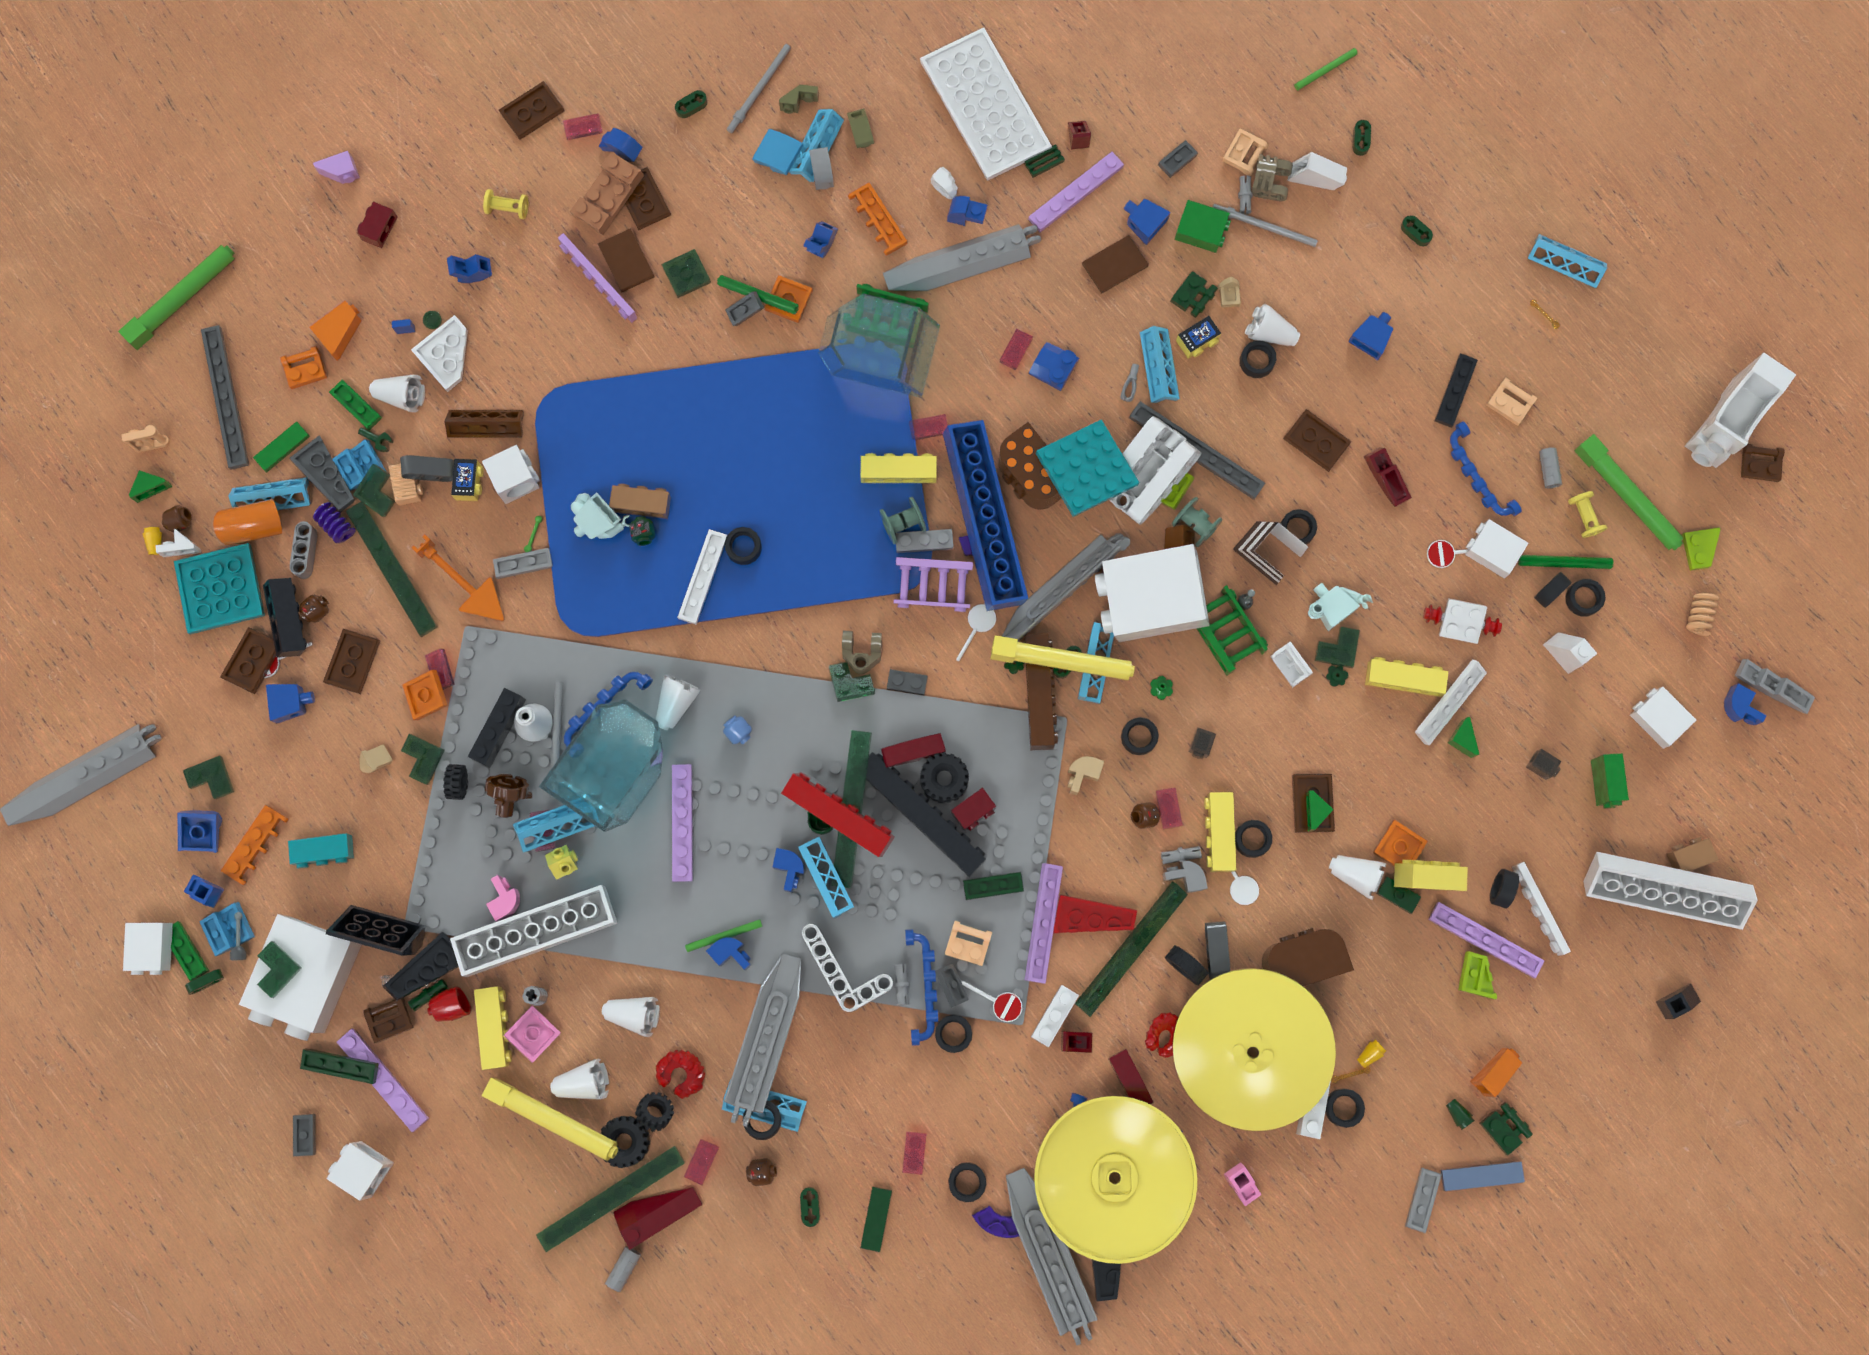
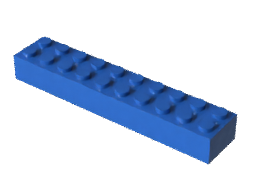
M984 421L948 425L942 434L986 611L1023 605L1028 600V595Z

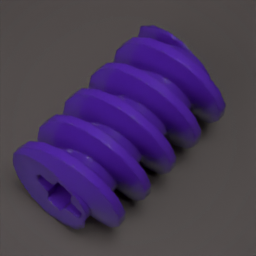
M326 502L316 509L313 519L318 522L320 527H323V530L328 533V536L335 543H342L352 537L356 529L350 528L351 524L349 522L345 523V517L340 518L341 513L335 512L336 507H330L331 502Z

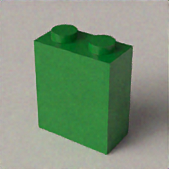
M1187 200L1174 240L1216 253L1218 247L1222 248L1225 237L1222 235L1224 231H1228L1231 222L1228 220L1230 213Z
M1623 753L1603 754L1592 759L1591 767L1596 806H1603L1604 809L1622 806V802L1629 800Z

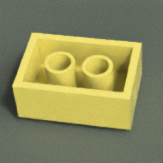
M1402 860V864L1395 863L1394 887L1467 891L1468 867H1460V863Z

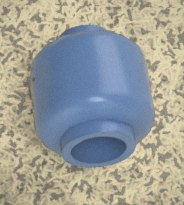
M734 715L723 724L725 727L723 733L732 744L739 742L744 744L751 738L749 734L752 728L742 716L736 717Z

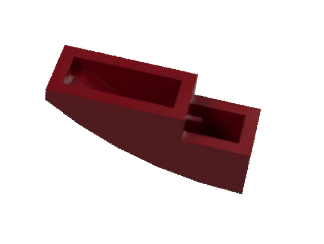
M1378 448L1363 456L1379 486L1394 507L1412 498L1397 465L1392 463L1386 448Z
M941 733L888 746L882 748L881 752L885 766L888 768L934 757L935 754L940 755L946 752Z
M1127 1049L1109 1057L1108 1060L1126 1095L1129 1098H1134L1148 1104L1154 1103Z

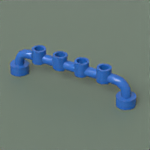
M1464 421L1457 424L1456 430L1450 437V444L1453 448L1451 456L1456 462L1461 460L1464 465L1461 467L1462 473L1465 477L1471 476L1474 480L1471 486L1476 493L1481 491L1484 498L1481 501L1484 507H1491L1496 514L1501 516L1510 514L1516 516L1520 514L1522 509L1516 500L1507 503V508L1499 506L1496 497L1487 488L1485 480L1480 477L1475 465L1467 457L1466 451L1458 443L1459 436L1464 438L1470 435L1469 427Z
M630 672L622 678L619 675L611 681L613 687L609 691L602 689L597 694L599 700L594 705L591 702L587 703L582 709L585 713L580 718L576 715L569 720L568 724L570 727L564 734V744L567 747L565 752L570 757H574L581 751L582 746L577 741L572 742L571 740L573 734L580 731L590 718L595 717L604 705L610 703L618 692L625 689L629 681L637 680L636 685L641 690H645L651 685L653 679L648 674L642 675L638 672Z
M913 929L905 930L906 946L914 945V941L922 944L927 1022L925 1032L919 1033V1029L911 1030L912 1046L920 1045V1041L929 1039L934 1033L935 1022H938V1010H934L933 1002H937V990L932 988V982H936L935 970H931V962H935L934 950H930L929 941L924 935L913 933Z

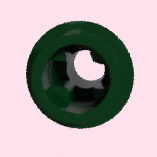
M1456 1099L1446 1105L1456 1126H1459L1461 1130L1475 1121L1472 1118L1473 1115Z

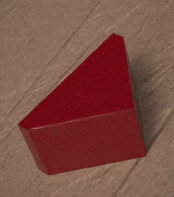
M1068 122L1071 150L1089 148L1091 132L1087 122Z
M1062 1031L1061 1051L1092 1053V1033Z

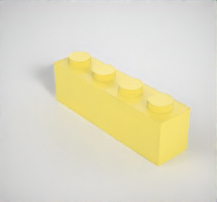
M868 453L865 456H861V483H936L937 456L926 453L921 456H914V454L906 453L903 456H895V454L887 453L884 456H876V454Z
M1374 657L1367 665L1365 685L1442 697L1446 694L1448 671H1444L1442 667L1437 666L1425 668L1423 664L1413 663L1412 665H1407L1404 661L1400 660L1388 662L1385 658Z
M1210 792L1207 798L1204 799V807L1208 809V817H1205V828L1209 829V836H1206V848H1209V856L1206 857L1207 868H1210V872L1236 871L1233 792Z
M499 986L474 990L481 1068L482 1070L508 1067L510 1066L509 1062H512L511 1050H508L507 1042L509 1041L503 1036L508 1031L506 1030L505 1023L508 1022L507 1010H504L503 1003L506 1002L505 990H502V987Z

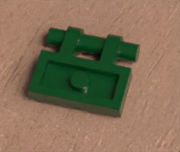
M1192 271L1173 295L1170 302L1183 311H1186L1190 306L1193 308L1190 314L1196 318L1199 313L1205 310L1207 302L1214 298V293L1218 288L1215 285H1211L1209 289L1204 288L1207 281ZM1198 294L1203 296L1199 302L1195 301Z
M1504 1102L1500 1106L1504 1111L1501 1116L1497 1111H1493L1479 1124L1504 1154L1508 1156L1523 1143L1518 1137L1521 1133L1527 1139L1533 1133L1529 1130V1125L1518 1117L1517 1111L1510 1107L1507 1102ZM1508 1119H1511L1517 1126L1513 1130L1506 1123Z

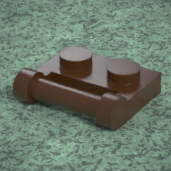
M1747 444L1742 451L1741 477L1780 482L1782 480L1784 448L1770 449ZM1751 454L1773 456L1774 461L1751 458Z
M404 998L398 1001L392 1000L373 1009L363 1010L374 1043H379L414 1028ZM398 1007L399 1012L375 1022L374 1016Z

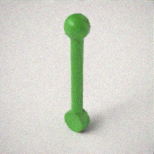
M541 516L535 517L536 523L528 545L524 547L525 552L532 551L531 545L539 523L542 522Z

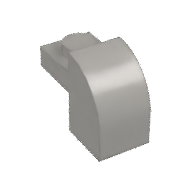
M828 148L809 150L816 190L834 187Z
M1182 861L1180 863V870L1178 866L1167 868V872L1162 874L1164 882L1183 878L1186 893L1208 889L1202 868L1191 861Z

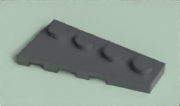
M320 435L290 457L291 462L340 513L355 502Z

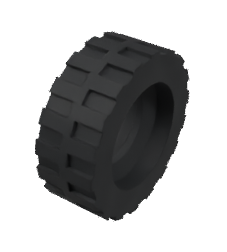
M1176 945L1165 956L1166 961L1198 986L1209 974L1201 963Z

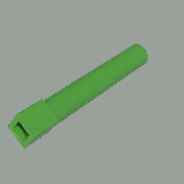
M220 245L138 319L133 317L118 332L136 350L140 349L154 336L152 332L235 259L233 257L235 253L227 245L225 247Z
M1595 434L1574 450L1588 467L1593 466L1668 550L1672 548L1675 551L1683 544L1681 540L1684 537L1607 454L1609 450Z

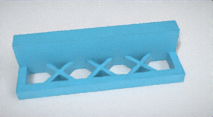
M833 109L818 110L802 142L803 147L789 173L801 174L809 182H814L809 150L827 147L829 152L844 121Z
M1538 234L1535 245L1528 256V259L1594 288H1597L1607 270V263ZM1538 247L1546 250V257L1538 258L1534 256ZM1559 255L1563 257L1564 264L1557 266L1553 264L1551 258ZM1577 263L1582 271L1570 272L1568 265ZM1593 270L1598 272L1599 275L1595 282L1587 279L1585 273Z
M1152 326L1140 332L1151 403H1158L1165 399L1179 400L1168 329ZM1159 333L1162 334L1163 341L1160 339ZM1165 368L1167 369V371H1168V373H1169V377H1168V375H1167L1166 372H1165ZM1168 386L1171 388L1172 394H1169Z
M307 477L232 488L228 496L232 508L237 507L236 502L243 501L246 504H251L256 499L270 500L268 497L274 499L275 496L287 499L284 504L274 501L277 510L309 506L311 504L307 491L309 486ZM302 492L304 501L295 500L292 498L293 494Z
M1094 622L1087 654L1095 655V652L1102 649L1106 657L1110 658L1114 634L1113 632L1109 633V641L1102 645L1098 638L1099 633L1104 632L1103 627H1101V623ZM1083 673L1078 699L1100 704L1106 676H1102L1095 681L1091 674ZM1093 685L1098 690L1097 698L1087 696L1088 689Z
M588 797L514 823L513 827L524 853L597 826L598 823L593 806ZM590 814L592 821L580 822L582 817ZM565 823H573L570 829H561ZM546 830H554L551 836H543ZM529 836L536 837L532 843L525 845L524 838Z
M820 837L799 846L798 848L832 917L835 919L841 916L842 913L854 908ZM817 842L821 848L818 857L812 855L808 848ZM820 860L829 864L830 867L827 874L820 873L818 868ZM831 870L835 877L830 876ZM829 878L837 880L838 887L836 892L828 889L827 882ZM837 895L844 897L848 906L839 910L835 903Z
M770 1091L767 1100L776 1099L781 1103L776 1106L781 1115V1127L798 1132L807 1101ZM725 1093L722 1110L733 1113L735 1106L724 1102ZM796 1105L801 1108L799 1112L790 1110L788 1106ZM740 1108L739 1115L743 1116L745 1109ZM764 1108L763 1113L753 1112L751 1115L752 1119L772 1125L774 1123L772 1112Z

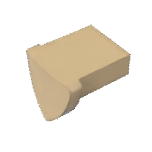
M1233 277L1223 280L1217 286L1220 292L1221 308L1240 306L1239 281Z
M380 745L368 751H361L359 760L360 770L365 773H371L391 764L393 760L385 746Z

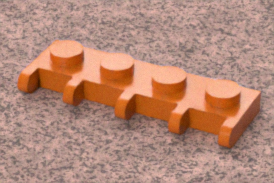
M870 182L848 195L850 200L856 197L861 204L856 208L857 212L865 211L870 218L866 222V226L869 228L874 225L880 235L875 240L877 242L884 240L888 246L884 250L886 256L907 244L905 236Z
M265 805L221 869V872L238 883L245 885L246 881L241 879L248 868L256 869V866L251 863L259 851L266 854L268 850L263 848V845L270 835L275 837L279 835L274 829L280 820L287 823L289 819Z

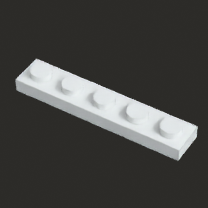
M709 529L678 619L697 625L725 546L726 534Z
M1472 659L1415 731L1424 744L1430 745L1487 674L1478 661Z
M1525 862L1513 866V872L1519 875V882L1523 888L1522 893L1527 900L1529 899L1532 905V913L1540 920V928L1548 936L1552 951L1557 953L1558 956L1571 952Z

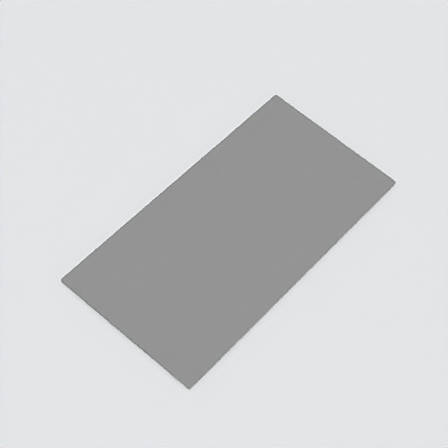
M466 626L463 633L405 920L425 925V932L438 934L444 932L450 936H458L495 923L496 921L486 904L500 896L491 881V878L497 875L508 880L511 886L509 890L513 888L518 889L520 894L519 907L510 917L603 885L607 889L618 924L545 949V951L761 985L781 955L786 954L802 959L800 991L835 996L802 936L803 928L808 924H814L820 929L853 990L881 974H887L893 980L892 989L871 1002L898 1006L896 1005V988H894V965L907 964L909 1005L899 1006L926 1011L922 944L914 941V945L906 946L905 930L913 929V933L924 935L929 941L930 950H934L935 962H931V970L936 971L953 963L961 982L964 981L994 998H997L1002 993L1010 992L1017 995L1022 1002L1021 1015L1012 1022H1004L998 1019L993 1012V1001L963 986L969 1000L951 1008L936 975V982H932L933 990H937V1002H933L934 1010H938V1013L1022 1025L1029 988V981L1025 980L1041 868L1042 863H1047L1067 719L1057 716V725H1054V732L1058 733V744H1055L1053 750L1030 751L1028 711ZM630 672H638L642 675L648 674L653 679L648 688L641 690L636 685L637 680L629 681L625 689L618 692L610 703L604 705L595 717L590 718L580 731L573 734L572 742L577 741L582 746V749L577 755L570 757L565 752L567 747L564 744V734L570 727L568 724L569 720L576 715L580 718L585 713L582 709L587 703L591 702L594 705L599 700L597 694L602 689L609 691L613 687L611 681L619 675L622 678ZM665 674L675 677L674 680L681 679L700 689L698 696L673 729L669 728L668 731L658 727V723L655 721ZM555 682L563 683L559 759L561 781L558 783L557 798L550 797L551 782H549L553 726L546 739L530 742L517 734L513 724L490 768L468 757L504 688L525 698L526 701L523 706L534 703L543 705L550 711L553 718ZM734 715L736 717L742 716L752 728L749 734L751 738L744 744L740 742L732 744L723 733L725 728L723 724ZM941 733L946 749L944 753L954 754L955 757L962 759L969 773L968 786L964 794L956 801H951V803H938L936 800H931L921 787L920 773L923 764L929 758L893 767L900 772L899 777L903 781L907 779L915 787L913 790L918 795L922 793L929 800L927 803L932 808L936 806L943 813L941 817L944 820H951L957 826L955 830L960 835L962 833L966 834L971 839L970 844L974 848L978 846L984 851L986 861L970 878L857 771L856 768L872 752L876 755L878 753L882 755V748ZM449 764L466 765L468 770V789L463 800L445 798L443 779L445 777L444 772ZM691 764L693 881L672 882V765ZM941 771L937 775V781L940 785H949L952 781V775L948 771ZM800 772L806 774L811 778L809 781L813 784L819 783L827 788L826 792L830 795L834 793L843 799L842 802L847 806L851 804L859 809L858 813L861 815H869L875 819L876 825L880 827L884 825L889 828L895 838L883 857H877L836 829L824 835L814 833L807 823L808 811L781 794L792 774H800ZM499 774H511L513 778L520 776L527 780L529 784L528 792L532 793V798L520 799L514 802L512 817L502 818L495 815L497 805L494 804L495 799L487 795L485 791L486 779L488 777ZM983 787L996 805L995 814L988 819L983 817L978 821L979 825L973 830L967 829L964 831L952 815L951 810ZM588 797L594 809L598 823L597 826L523 853L513 827L514 823ZM590 814L582 817L580 822L592 821ZM567 822L561 829H570L573 823ZM546 830L543 836H551L554 830ZM529 836L524 838L525 845L532 843L536 837ZM817 837H820L854 905V908L842 913L841 916L835 919L832 917L798 848ZM818 842L808 847L812 855L819 856L821 848ZM567 845L569 850H574L578 857V861H576L578 870L556 880L548 867L545 855L556 848ZM776 848L796 853L804 864L805 875H796V877H799L797 889H793V893L784 891L787 871L773 869L772 867ZM820 860L818 865L820 873L827 874L830 866L827 862ZM831 870L830 876L835 877ZM1021 872L1024 892L972 900L965 899L963 880ZM828 879L827 887L830 891L836 892L838 887L837 880ZM837 895L835 903L840 910L848 906L846 899ZM759 919L761 920L763 927L731 937L744 944L739 951L742 952L744 950L751 958L749 961L751 966L747 970H744L733 957L722 966H719L706 952L713 944L690 952L686 950V944ZM954 921H959L962 925L986 932L988 930L992 932L983 966L945 955ZM809 928L806 931V936L809 939H813L817 934L814 928ZM957 932L956 935L957 938L980 945L984 941V939ZM823 945L818 946L815 950L816 955L823 956L826 953V947ZM834 963L826 964L825 971L828 974L835 972L836 966ZM881 978L879 980L880 988L886 989L889 987V979ZM843 980L836 981L835 989L837 991L844 990L845 982ZM867 987L864 988L861 992L862 997L869 999L872 996V990Z

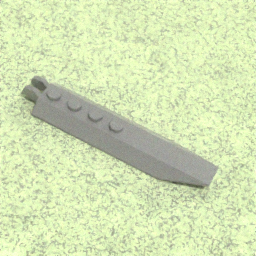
M1018 224L915 257L884 272L883 276L889 291H928L1031 258L1029 246L1039 243L1041 237L1038 235L1026 240L1025 236L1035 233L1038 230L1037 226H1029L1022 230Z
M1116 533L1109 540H1106L1100 534L1031 595L1023 605L1016 609L1002 637L1021 640L1025 634L1030 632L1063 601L1072 596L1090 577L1099 572L1103 567L1102 561L1112 560L1120 551L1127 549L1130 539L1125 536L1123 537L1121 533Z
M137 724L34 782L0 808L7 825L11 826L53 816L155 758L156 755L152 752L150 746L162 739L160 734L154 735L147 740L145 739L146 735L156 730L155 725H148L140 730V725Z
M782 954L760 987L724 1102L735 1106L731 1117L732 1123L737 1121L740 1108L747 1110L743 1119V1126L746 1127L749 1124L752 1112H764L799 1000L802 961L800 958Z
M1025 1168L1006 1175L1012 1219L1060 1336L1071 1331L1076 1345H1080L1081 1340L1075 1329L1083 1326L1084 1334L1088 1341L1093 1339L1087 1324L1098 1319L1068 1246L1055 1235L1041 1213L1035 1192V1182Z

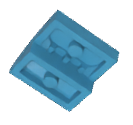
M768 129L752 160L757 164L770 167L773 172L787 175L803 144L788 135Z
M366 439L351 450L345 449L333 458L349 490L359 488L386 472L370 441Z
M235 902L220 912H214L199 921L215 956L228 952L236 946V919L234 915L237 912L242 913V918L240 919V945L255 937L239 902Z

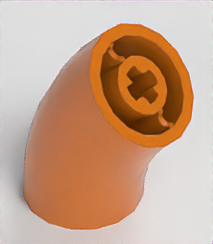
M273 499L223 509L214 516V532L220 542L225 545H234L282 534L279 514Z

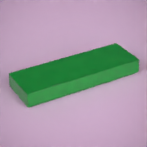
M341 380L329 391L366 429L371 430L382 419L344 380Z
M296 421L253 458L267 473L310 436Z
M177 921L172 925L171 950L191 982L207 973L209 969L181 922Z

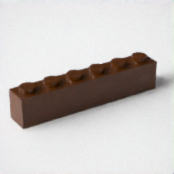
M1048 633L1025 634L1024 643L1053 648L1052 640H1049ZM1026 663L1030 751L1053 750L1055 744H1058V733L1054 732V725H1057V715L1053 713V706H1056V697L1052 695V688H1055L1054 676H1051L1050 670L1054 668Z

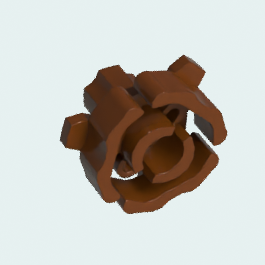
M499 774L486 779L485 791L487 795L495 799L494 804H497L495 815L502 818L513 816L514 802L520 799L532 798V793L528 792L529 784L527 780L520 776L513 778L511 774Z

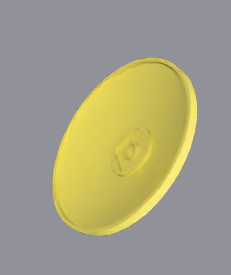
M1265 969L1233 970L1206 982L1185 1004L1178 1018L1173 1039L1175 1067L1178 1077L1189 1097L1212 1118L1242 1130L1264 1131L1276 1129L1291 1124L1306 1115L1325 1094L1335 1067L1336 1048L1334 1033L1321 1004L1304 986L1283 974ZM1250 1047H1256L1259 1050V1055L1257 1057H1250L1247 1050Z
M1105 1096L1082 1102L1071 1108L1049 1129L1036 1158L1035 1192L1041 1213L1055 1235L1069 1248L1087 1258L1100 1262L1130 1263L1158 1253L1168 1246L1183 1230L1196 1200L1197 1169L1188 1141L1179 1127L1166 1114L1156 1107L1134 1098ZM1112 1172H1117L1120 1175V1181L1116 1184L1109 1181V1175Z

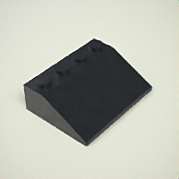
M350 905L326 930V935L406 956L415 955L422 947L425 925Z

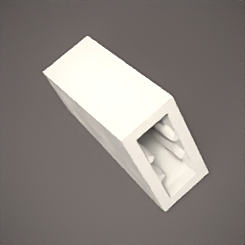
M1310 152L1292 163V174L1287 179V181L1335 190L1345 184L1347 180V167Z
M1559 632L1543 644L1568 674L1584 665L1597 654L1585 638Z

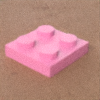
M531 1006L503 1036L533 1063L561 1032L537 1009Z

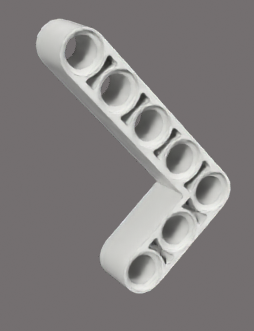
M808 924L803 928L802 936L844 1011L853 1012L892 989V978L887 974H881L853 990L820 929L814 924ZM809 928L816 929L817 934L813 939H809L806 936V931ZM820 945L826 947V953L823 956H817L815 952L816 948ZM834 963L836 966L835 972L828 974L825 971L826 964ZM881 978L889 979L890 985L888 988L882 989L879 987V980ZM838 980L845 982V988L842 991H837L834 987L835 982ZM866 987L872 990V996L869 999H864L861 995L862 990ZM848 997H852L855 1000V1005L851 1009H847L844 1006V1001Z

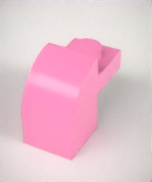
M499 875L491 878V881L500 896L486 904L496 922L513 915L520 904L518 889L513 888L509 890L511 886L508 880Z
M1241 1162L1224 1173L1225 1179L1244 1206H1247L1261 1195L1254 1179Z

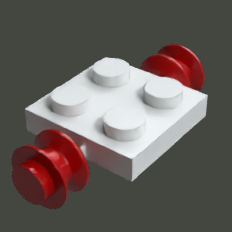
M1450 598L1447 600L1444 613L1440 606L1437 609H1433L1432 604H1430L1428 608H1425L1423 614L1426 623L1433 620L1434 624L1437 625L1442 620L1439 636L1478 644L1481 629L1484 635L1492 632L1493 637L1500 634L1502 629V623H1500L1499 618L1491 621L1489 616L1484 620L1487 606Z

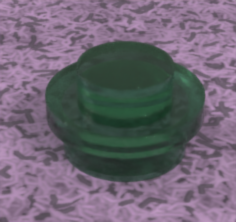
M428 311L424 314L423 324L426 328L436 329L441 325L442 318L438 312Z

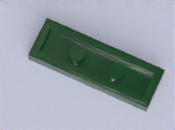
M1021 872L963 880L966 900L1024 892Z
M872 1187L860 1248L880 1252L892 1190Z

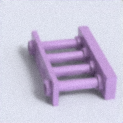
M896 557V565L900 566L902 570L900 600L894 599V604H898L897 607L909 608V604L955 607L954 611L966 612V608H970V604H964L966 574H968L969 570H972L973 562ZM911 567H919V571H921L919 601L907 600L909 570H911ZM930 568H938V572H940L938 602L926 601L928 571H930ZM949 569H956L957 573H959L957 603H945L947 573H949Z

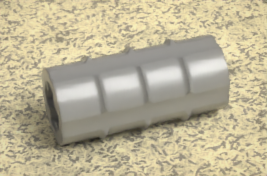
M1542 449L1539 451L1545 488L1560 487L1562 485V475L1560 473L1557 449Z
M530 986L524 990L522 997L526 1003L540 1006L546 1003L548 993L544 988Z
M628 1246L625 1247L617 1263L614 1264L615 1266L605 1284L611 1289L621 1292L635 1265H637L641 1254L634 1249L629 1250Z

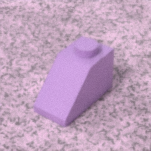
M348 151L313 163L319 174L342 184L351 183L355 179L360 178L354 160Z

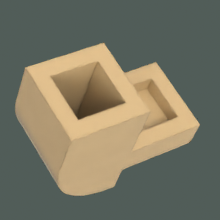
M1089 756L1075 760L1068 770V773L1075 775V777H1070L1068 787L1071 788L1070 793L1078 794L1083 778L1097 782L1104 761Z

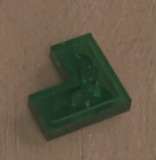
M372 464L353 495L379 515L386 517L395 503L392 498L381 491L390 474L378 465Z
M1340 627L1337 645L1319 641L1317 643L1315 661L1353 668L1360 630Z
M847 662L829 665L828 669L837 702L875 694L870 674L851 678Z
M408 734L401 751L417 759L409 777L429 785L445 750L413 734Z
M221 756L183 770L190 789L208 783L213 799H219L234 792Z
M271 941L257 955L271 969L257 985L269 997L275 998L302 967L280 946Z

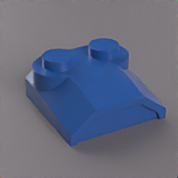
M1046 342L1036 357L1029 374L1061 391L1076 367L1079 358L1070 350H1063Z
M190 810L177 813L178 851L218 852L219 828L222 825V817L218 812Z

